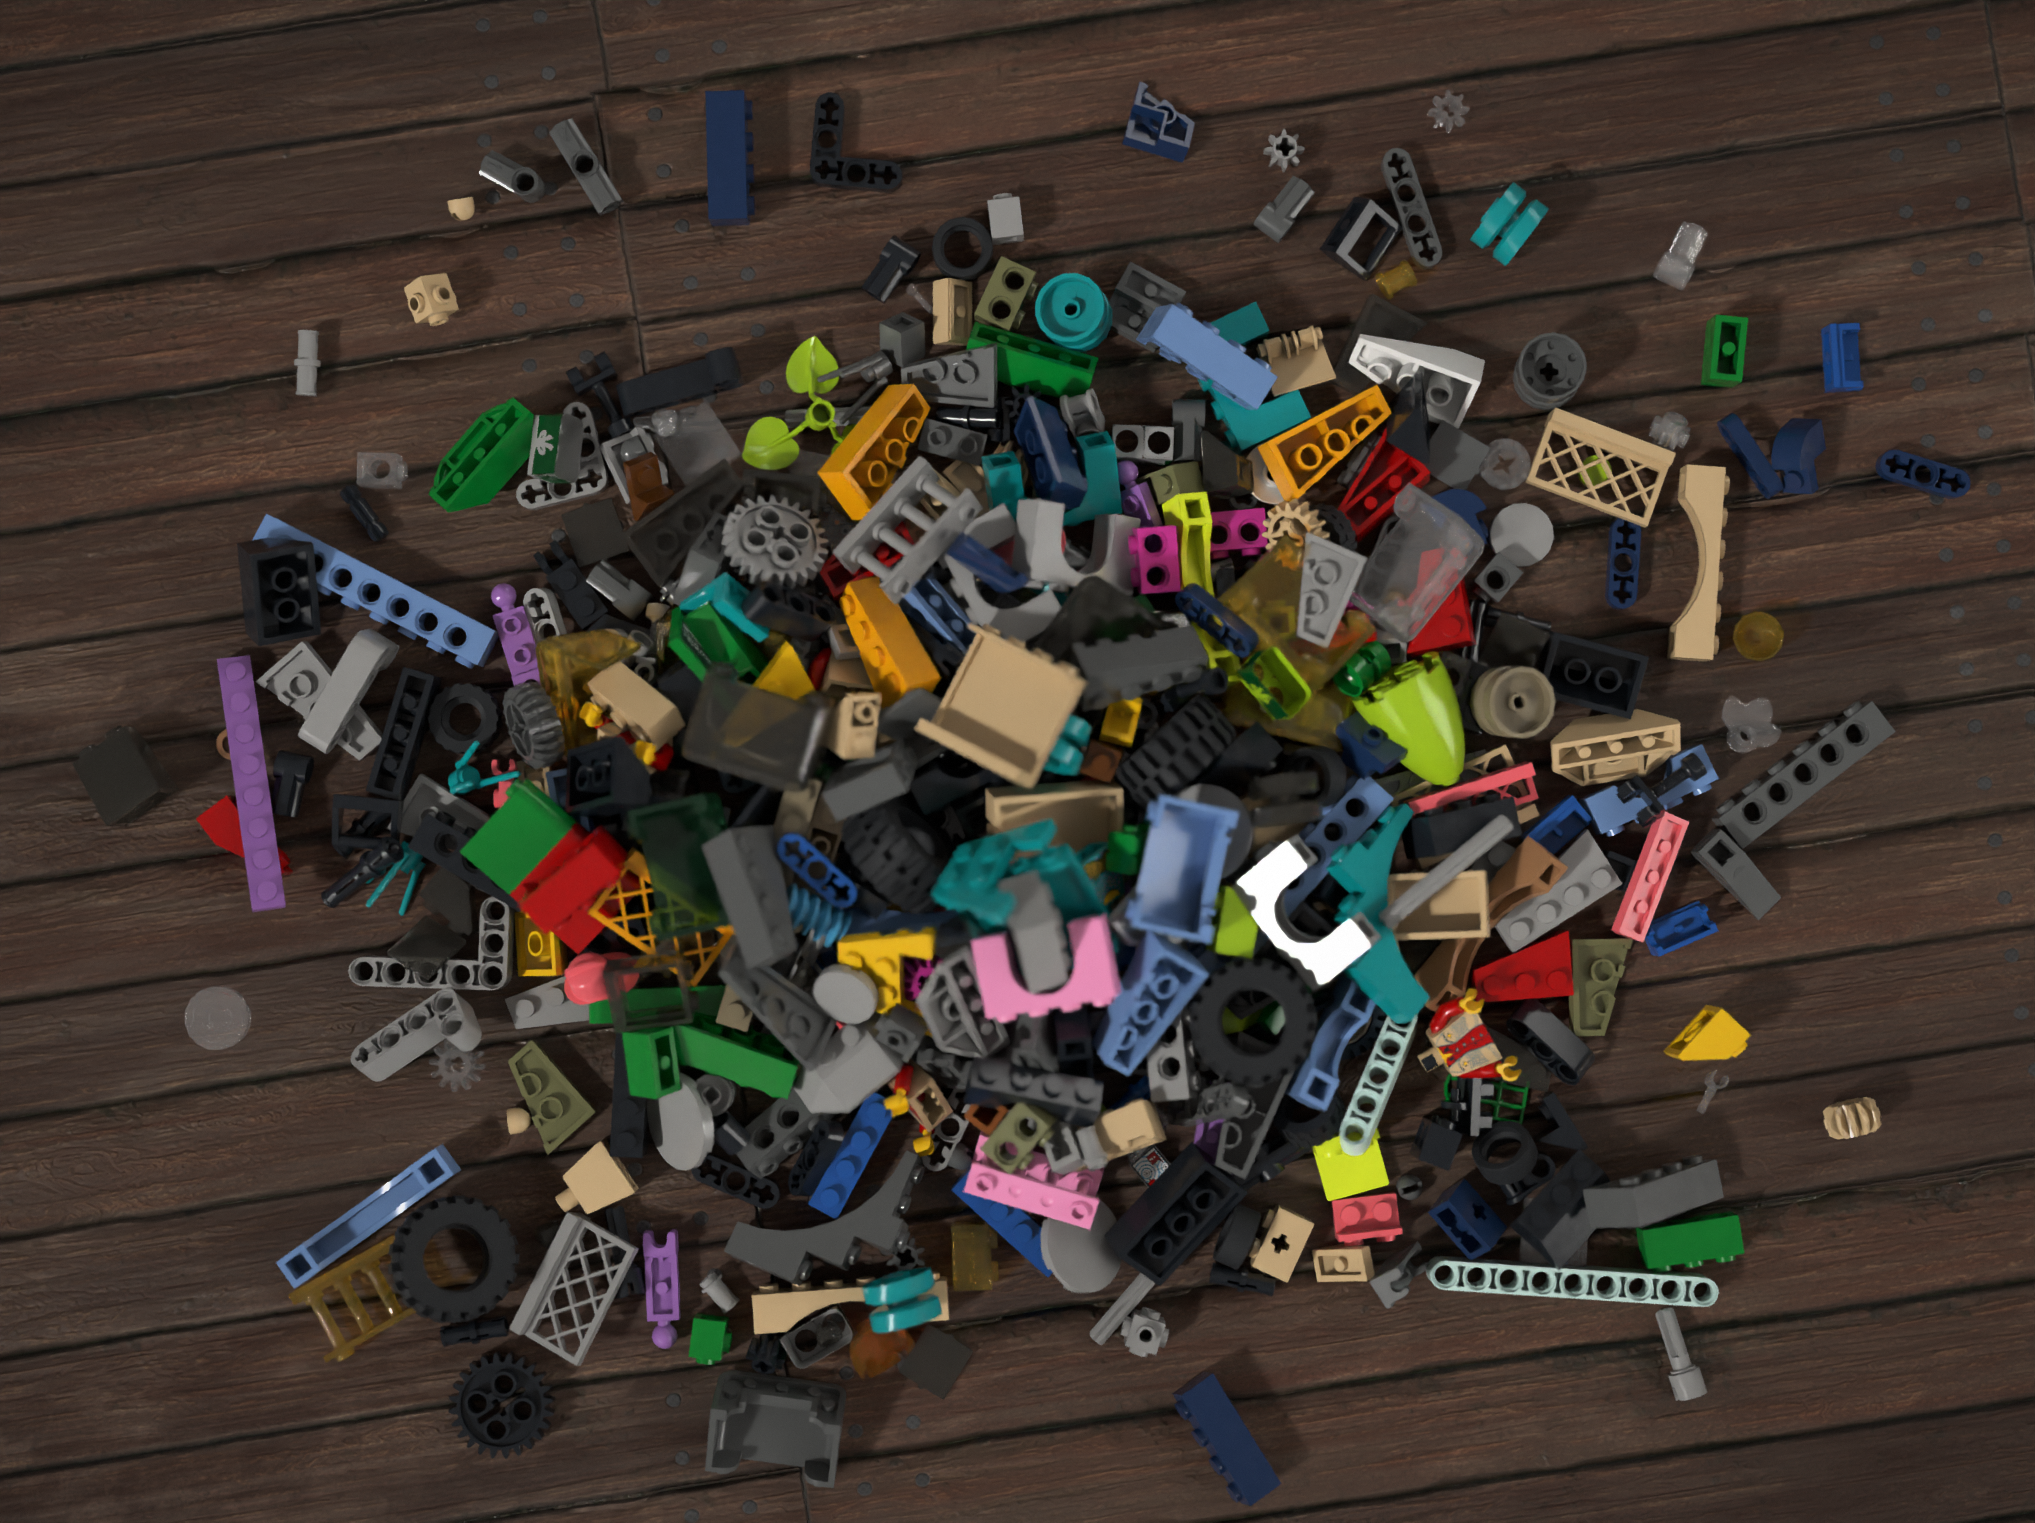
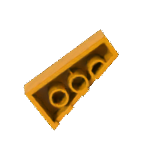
M915 384L888 385L817 472L852 520H862L893 485L891 481L897 469H902L907 459L905 452L909 444L915 442L928 415L930 406Z
M1375 385L1257 447L1284 501L1298 500L1305 491L1320 480L1328 470L1344 458L1352 448L1368 436L1392 412L1378 385Z
M875 576L848 582L839 604L855 644L860 650L859 654L873 689L881 694L880 706L883 709L892 706L901 700L907 692L921 688L933 693L941 677L898 603L894 604L879 586L881 584L880 577Z

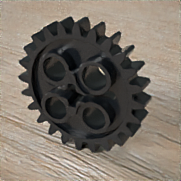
M497 1351L493 1356V1361H491L489 1356L484 1354L481 1357V1365L475 1360L469 1364L472 1373L465 1369L460 1372L459 1375L465 1382L456 1381L453 1383V1387L459 1393L451 1394L449 1400L456 1402L457 1405L451 1407L448 1412L450 1414H458V1418L451 1425L462 1426L463 1430L458 1434V1438L468 1435L470 1437L467 1443L468 1448L475 1443L479 1444V1455L488 1448L493 1459L499 1450H502L505 1459L510 1456L511 1449L519 1456L523 1453V1444L531 1450L535 1446L532 1437L541 1440L544 1437V1433L540 1428L548 1429L552 1424L544 1417L552 1416L555 1413L553 1408L547 1407V1404L555 1400V1396L546 1395V1392L553 1385L552 1383L542 1384L541 1380L546 1375V1372L544 1371L536 1375L534 1370L537 1362L527 1367L525 1365V1355L518 1361H514L513 1351H510L505 1359H502L500 1351ZM499 1376H509L513 1381V1388H502L499 1384ZM520 1387H525L526 1391L513 1399L506 1408H501L483 1423L479 1422V1417L493 1409L498 1402L504 1401ZM474 1394H480L485 1397L487 1401L485 1408H478L474 1405L472 1401ZM518 1402H528L532 1407V1414H521L517 1408ZM494 1420L501 1421L506 1427L505 1434L495 1433L491 1428V1422Z

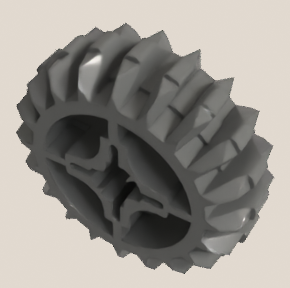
M532 681L528 683L523 682L508 689L504 694L503 713L509 730L508 734H510L512 744L517 749V754L521 755L522 761L527 763L530 768L535 769L546 768L563 758L565 750L563 742L565 738L562 734L563 727L559 721L560 717L556 713V706L551 702V697L546 695L543 687L537 682L533 683Z

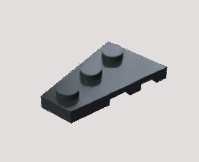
M997 343L906 364L901 368V384H915L927 402L994 408L998 404Z

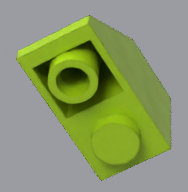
M1219 885L1214 904L1215 915L1211 916V926L1214 927L1211 944L1206 943L1205 949L1215 953L1252 958L1258 925L1234 889Z

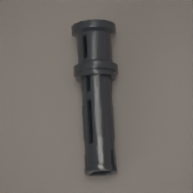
M390 836L380 839L376 848L372 851L364 852L355 867L321 893L323 902L328 907L335 908L368 880L384 875L387 867L392 863L400 862L404 858V851L399 842ZM355 878V881L353 883H351L346 888L344 887L345 884H347L350 880Z

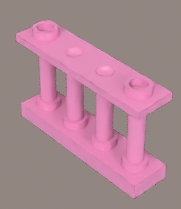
M983 1131L980 1132L964 1192L1086 1229L1091 1228L1099 1203V1198L1096 1197L1104 1173V1167L1094 1171L1085 1169L1077 1173L1069 1172L1065 1175L1052 1172L1045 1149L1035 1146L1031 1151L1035 1157L1023 1171L1017 1168L1009 1175L980 1150L990 1137ZM1006 1142L1007 1151L1012 1155H1017V1147L1012 1142Z

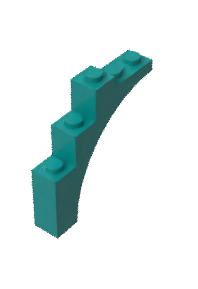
M1406 803L1395 807L1388 806L1378 816L1377 820L1379 823L1374 829L1368 830L1359 841L1347 845L1344 843L1339 845L1331 853L1330 858L1332 861L1325 868L1350 893L1339 904L1340 912L1333 920L1341 927L1361 912L1381 937L1346 965L1342 971L1396 1024L1412 1021L1430 998L1414 979L1404 962L1392 929L1387 928L1378 916L1380 912L1388 907V876L1392 855L1403 829L1414 814V811Z

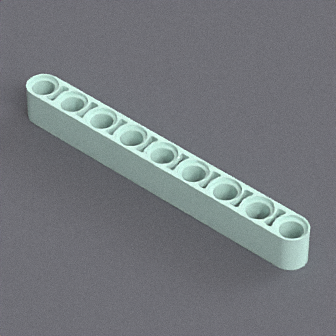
M1450 1256L1434 1257L1428 1262V1267L1426 1268V1275L1433 1285L1442 1290L1695 1307H1708L1714 1304L1719 1294L1715 1282L1703 1274L1693 1272L1666 1271L1655 1273L1647 1269L1565 1264L1560 1270H1557L1551 1263L1480 1258L1470 1261L1465 1257ZM1442 1265L1449 1266V1276L1445 1280H1436V1269ZM1475 1267L1481 1268L1482 1277L1480 1280L1473 1283L1468 1282V1272ZM1505 1270H1513V1281L1506 1285L1501 1284L1499 1279L1501 1273ZM1537 1272H1545L1546 1282L1539 1287L1533 1286V1276ZM1570 1274H1577L1578 1284L1572 1289L1565 1288L1564 1282L1566 1277ZM1603 1276H1609L1611 1283L1608 1289L1598 1291L1597 1281ZM1635 1278H1641L1643 1285L1640 1291L1630 1293L1629 1285L1631 1281ZM1668 1280H1673L1675 1284L1673 1292L1669 1295H1663L1661 1291L1662 1285ZM1705 1282L1707 1286L1706 1293L1701 1297H1695V1286Z

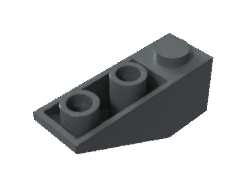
M1712 829L1690 851L1757 920H1760L1781 899L1780 895L1744 851L1721 829Z

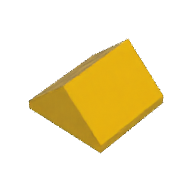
M514 912L518 976L564 975V971L568 968L567 944L552 931L545 935L525 912Z

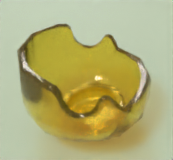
M1762 611L1751 612L1743 615L1734 625V644L1740 654L1747 659L1764 661L1773 658L1782 648L1784 631L1779 622L1769 613Z

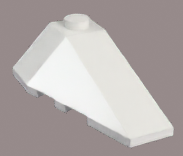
M1360 334L1348 363L1377 384H1385L1396 392V395L1415 374L1422 373L1429 421L1440 424L1444 420L1459 429L1481 383L1485 360L1455 349Z

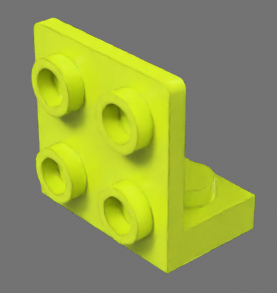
M1377 1128L1366 1152L1358 1156H1352L1343 1151L1340 1144V1131L1335 1133L1331 1140L1322 1143L1323 1145L1312 1146L1328 1201L1389 1184L1377 1141L1380 1138ZM1350 1132L1346 1138L1357 1142L1363 1136L1359 1132Z

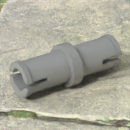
M298 330V359H294V366H297L296 395L317 396V368H320L321 361L317 360L319 331Z

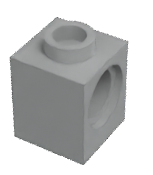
M1011 193L994 195L993 200H987L992 244L1024 241L1019 196L1012 197Z

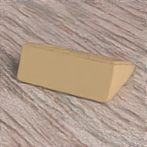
M954 278L935 280L933 282V343L938 345L967 346L972 331V282Z

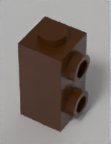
M1092 730L1087 746L1078 748L1083 755L1080 772L1111 783L1122 755V745L1099 740L1100 732Z

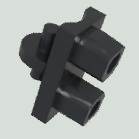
M1457 1076V1088H1451V1100H1441V1107L1450 1109V1121H1455V1130L1469 1136H1479V1131L1492 1128L1491 1112L1480 1111L1481 1099L1492 1098L1494 1091L1493 1082L1482 1080V1078H1460Z

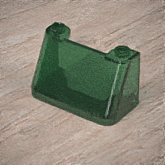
M706 793L628 811L629 819H626L627 832L630 838H635L638 843H642L656 908L652 910V915L648 916V925L651 934L656 935L657 942L731 925L702 847L705 843L728 830L718 794Z

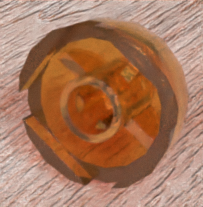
M868 1318L856 1327L858 1333L851 1340L849 1354L856 1372L861 1380H864L866 1373L870 1378H873L901 1361L898 1357L904 1349L909 1354L915 1347V1342L905 1328L884 1333H873L870 1318Z

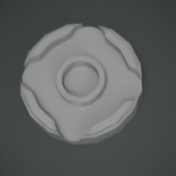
M1528 503L1512 504L1502 509L1492 520L1488 532L1489 544L1495 554L1500 552L1516 567H1528L1541 561L1550 551L1554 540L1553 525L1548 515L1539 507Z
M832 965L824 969L814 983L813 994L819 1007L833 1019L848 1024L861 1023L869 1019L875 1011L879 999L874 982L862 971L857 973L851 970V966Z

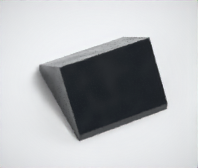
M1422 373L1415 374L1388 404L1392 414L1387 417L1386 441L1424 464L1430 463V423Z

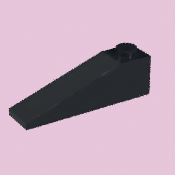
M1307 899L1303 900L1288 917L1297 930L1312 937L1328 936L1338 929L1326 915ZM1271 938L1252 957L1276 962L1298 976L1297 970L1293 965L1279 955L1276 944ZM1247 990L1235 995L1227 1003L1226 1007L1242 1020L1274 1002L1276 999L1260 990Z

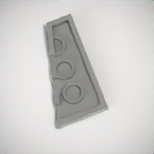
M1585 829L1577 837L1578 839L1558 857L1568 869L1552 889L1546 894L1534 897L1518 905L1495 925L1511 953L1518 951L1622 885V882L1588 829Z

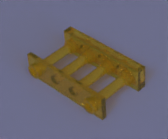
M394 1235L288 1294L294 1306L302 1301L307 1306L311 1305L334 1349L323 1356L325 1362L333 1358L341 1362L356 1353L353 1347L416 1312L411 1307L402 1310L378 1267L381 1264L378 1259L389 1252V1247L395 1239ZM359 1269L362 1270L363 1274H368L391 1316L376 1326L373 1325L350 1283L352 1281L350 1274ZM330 1285H333L335 1290L339 1289L363 1332L348 1342L345 1341L322 1299L324 1297L322 1290Z

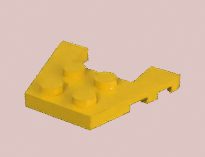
M927 927L923 928L921 932L910 933L909 929L898 930L896 934L881 935L880 932L843 935L838 942L839 965L851 966V970L857 973L862 971L874 982L879 994L875 1011L883 1014L884 1011L890 1014L896 1003L924 1018L917 1002L905 1000L903 954L932 960L936 953L935 928ZM928 1028L925 1035L933 1037Z

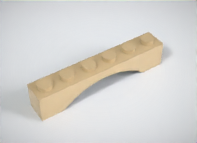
M1687 464L1680 468L1678 501L1686 511L1695 531L1699 550V568L1696 585L1688 604L1681 615L1669 627L1667 659L1706 662L1713 660V655L1718 653L1719 637L1715 635V623L1720 621L1721 605L1717 603V593L1721 591L1723 586V572H1719L1720 559H1723L1725 555V540H1721L1722 527L1726 526L1728 517L1727 508H1723L1724 495L1728 494L1730 486L1729 476H1725L1726 467Z
M932 1272L935 1285L931 1290L923 1294H934L939 1297L942 1314L929 1321L949 1320L947 1276L940 1277V1272ZM875 1277L856 1278V1283L843 1284V1279L824 1280V1285L811 1286L810 1281H802L801 1286L791 1283V1288H779V1284L776 1283L759 1285V1290H754L752 1294L754 1334L787 1332L799 1320L815 1310L836 1303L865 1301L862 1286L875 1280Z

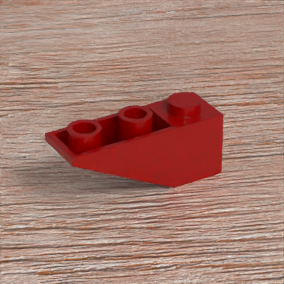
M226 795L197 817L196 820L215 845L244 858L236 796ZM278 848L281 875H290L293 872L288 866L291 861L285 852Z

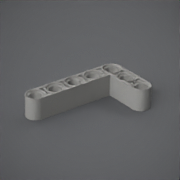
M489 897L482 903L480 909L478 959L365 956L352 961L348 970L349 977L352 982L360 986L497 990L509 984L513 973L515 909L495 897ZM496 901L503 904L505 908L504 916L499 920L495 919L490 911L492 904ZM493 934H498L503 939L504 945L499 952L492 950L489 945V940ZM364 962H368L373 968V975L370 979H365L360 974V966ZM396 963H400L405 968V977L401 981L395 979L392 975V968ZM428 964L435 966L438 972L437 978L433 982L427 980L424 976V969ZM460 965L466 966L470 971V978L466 983L459 981L456 977V970ZM492 966L498 967L502 972V980L498 984L491 982L488 978V971Z

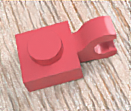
M494 759L491 763V770L495 776L514 772L518 769L515 759L509 760L510 767L506 772L500 770L499 760ZM515 778L498 782L499 789H494L493 794L495 808H500L509 797L504 792L515 781Z

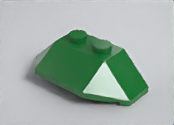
M514 397L508 399L504 404L497 405L483 412L440 461L434 478V486L431 487L429 495L448 513L488 504L530 456L534 415Z

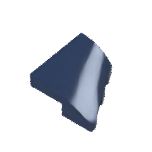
M1139 81L1122 144L1183 163L1190 147L1195 123L1186 115L1178 113L1167 100L1164 99L1161 102L1147 92L1148 85Z
M960 532L946 552L947 555L997 592L1014 591L1023 587L1029 580L1027 576L1013 569L999 556L963 532Z

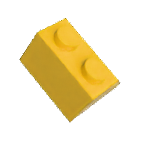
M1706 1004L1663 1052L1670 1057L1682 1061L1729 1059L1731 1056L1737 1057L1744 1051L1748 1045L1746 1040L1751 1035L1723 1008Z

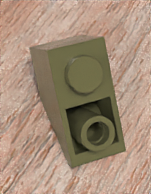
M1197 461L1170 465L1136 479L1137 485L1147 482L1156 508L1161 507L1163 503L1177 494L1206 492Z

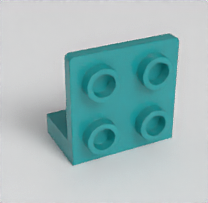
M726 572L680 602V609L689 614L710 601L717 611L724 615L741 633L749 634L758 642L769 637L768 627L750 621L742 612L741 602L751 592Z

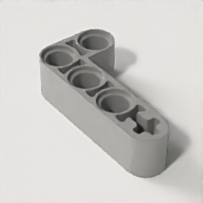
M373 629L359 631L350 642L299 731L298 737L323 753L328 754L339 741L377 673L385 670L394 660L398 653L399 645Z
M444 988L359 1044L352 1052L351 1063L371 1080L380 1082L445 1038L458 1049L470 1051L481 1041L482 1031L472 1006L453 989Z

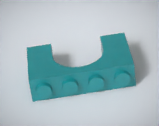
M1256 302L1210 323L1220 331L1218 335L1227 342L1230 339L1234 340L1243 347L1266 337L1270 331ZM1197 379L1204 392L1209 390L1213 399L1210 406L1217 420L1222 419L1227 428L1224 436L1231 449L1236 448L1239 454L1311 419V415L1299 390L1288 392L1270 402L1261 404L1257 410H1247L1213 389L1211 386L1214 382L1213 380L1208 379L1205 382Z
M1104 431L1076 437L1079 471L1081 475L1083 474L1086 477L1088 492L1085 494L1080 507L1064 510L1062 526H1077L1084 521L1095 519V515L1123 513L1115 443L1109 433ZM1013 450L982 457L989 511L1004 503L1016 523L1018 501L1032 500L1024 494L1020 463Z

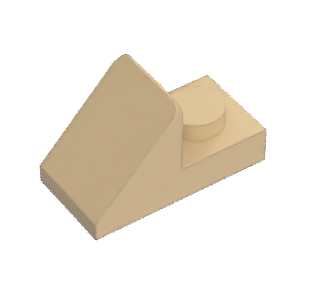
M1344 1244L1312 1250L1317 1282L1369 1281L1374 1276L1370 1246H1344Z

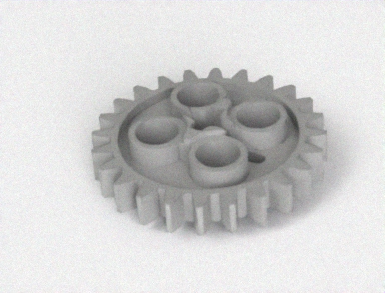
M771 495L769 502H765L761 496H758L755 504L750 499H746L744 507L736 505L734 513H729L722 532L724 534L722 545L726 546L724 555L733 556L730 565H741L739 575L742 576L748 572L752 574L751 583H754L759 578L762 581H772L780 585L786 583L788 588L793 589L796 581L801 586H804L807 578L814 580L816 573L821 571L828 554L826 548L829 541L823 538L826 530L817 528L820 521L818 518L811 520L808 518L811 512L809 509L803 512L798 510L800 503L797 502L791 507L788 506L786 497L783 498L781 503H777L774 495Z

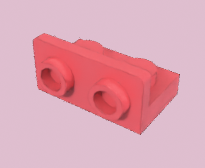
M1395 1192L1345 1197L1331 1201L1335 1238L1338 1242H1344V1246L1364 1244L1363 1239L1376 1238V1242L1396 1240L1395 1235L1403 1234Z

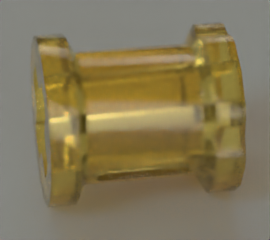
M1405 259L1399 262L1398 267L1384 274L1379 272L1375 275L1378 286L1387 300L1393 298L1394 293L1408 286L1413 288L1417 285L1415 274Z

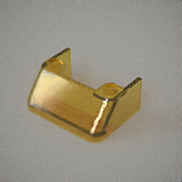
M604 629L549 636L537 643L535 650L540 684L545 689L546 695L551 697V702L556 706V713L560 717L559 721L563 727L562 734L565 738L563 742L565 746L564 756L567 757V752L570 749L597 742V729L589 727L586 724V720L579 717L585 702L593 703L591 700L593 693L587 683L601 671L641 650L640 643ZM607 710L602 712L603 715L612 719L610 712Z

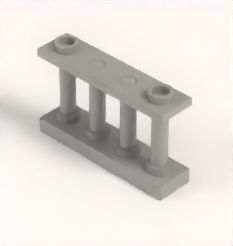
M920 456L833 551L842 565L851 573L855 574L863 565L880 577L883 581L879 586L894 604H897L910 592L912 586L947 549L960 532L976 518L983 508L968 488L957 498L938 485L936 482L940 478L928 461ZM927 493L949 507L936 522L915 508ZM905 517L927 531L915 546L893 532ZM883 541L905 555L893 570L871 556Z

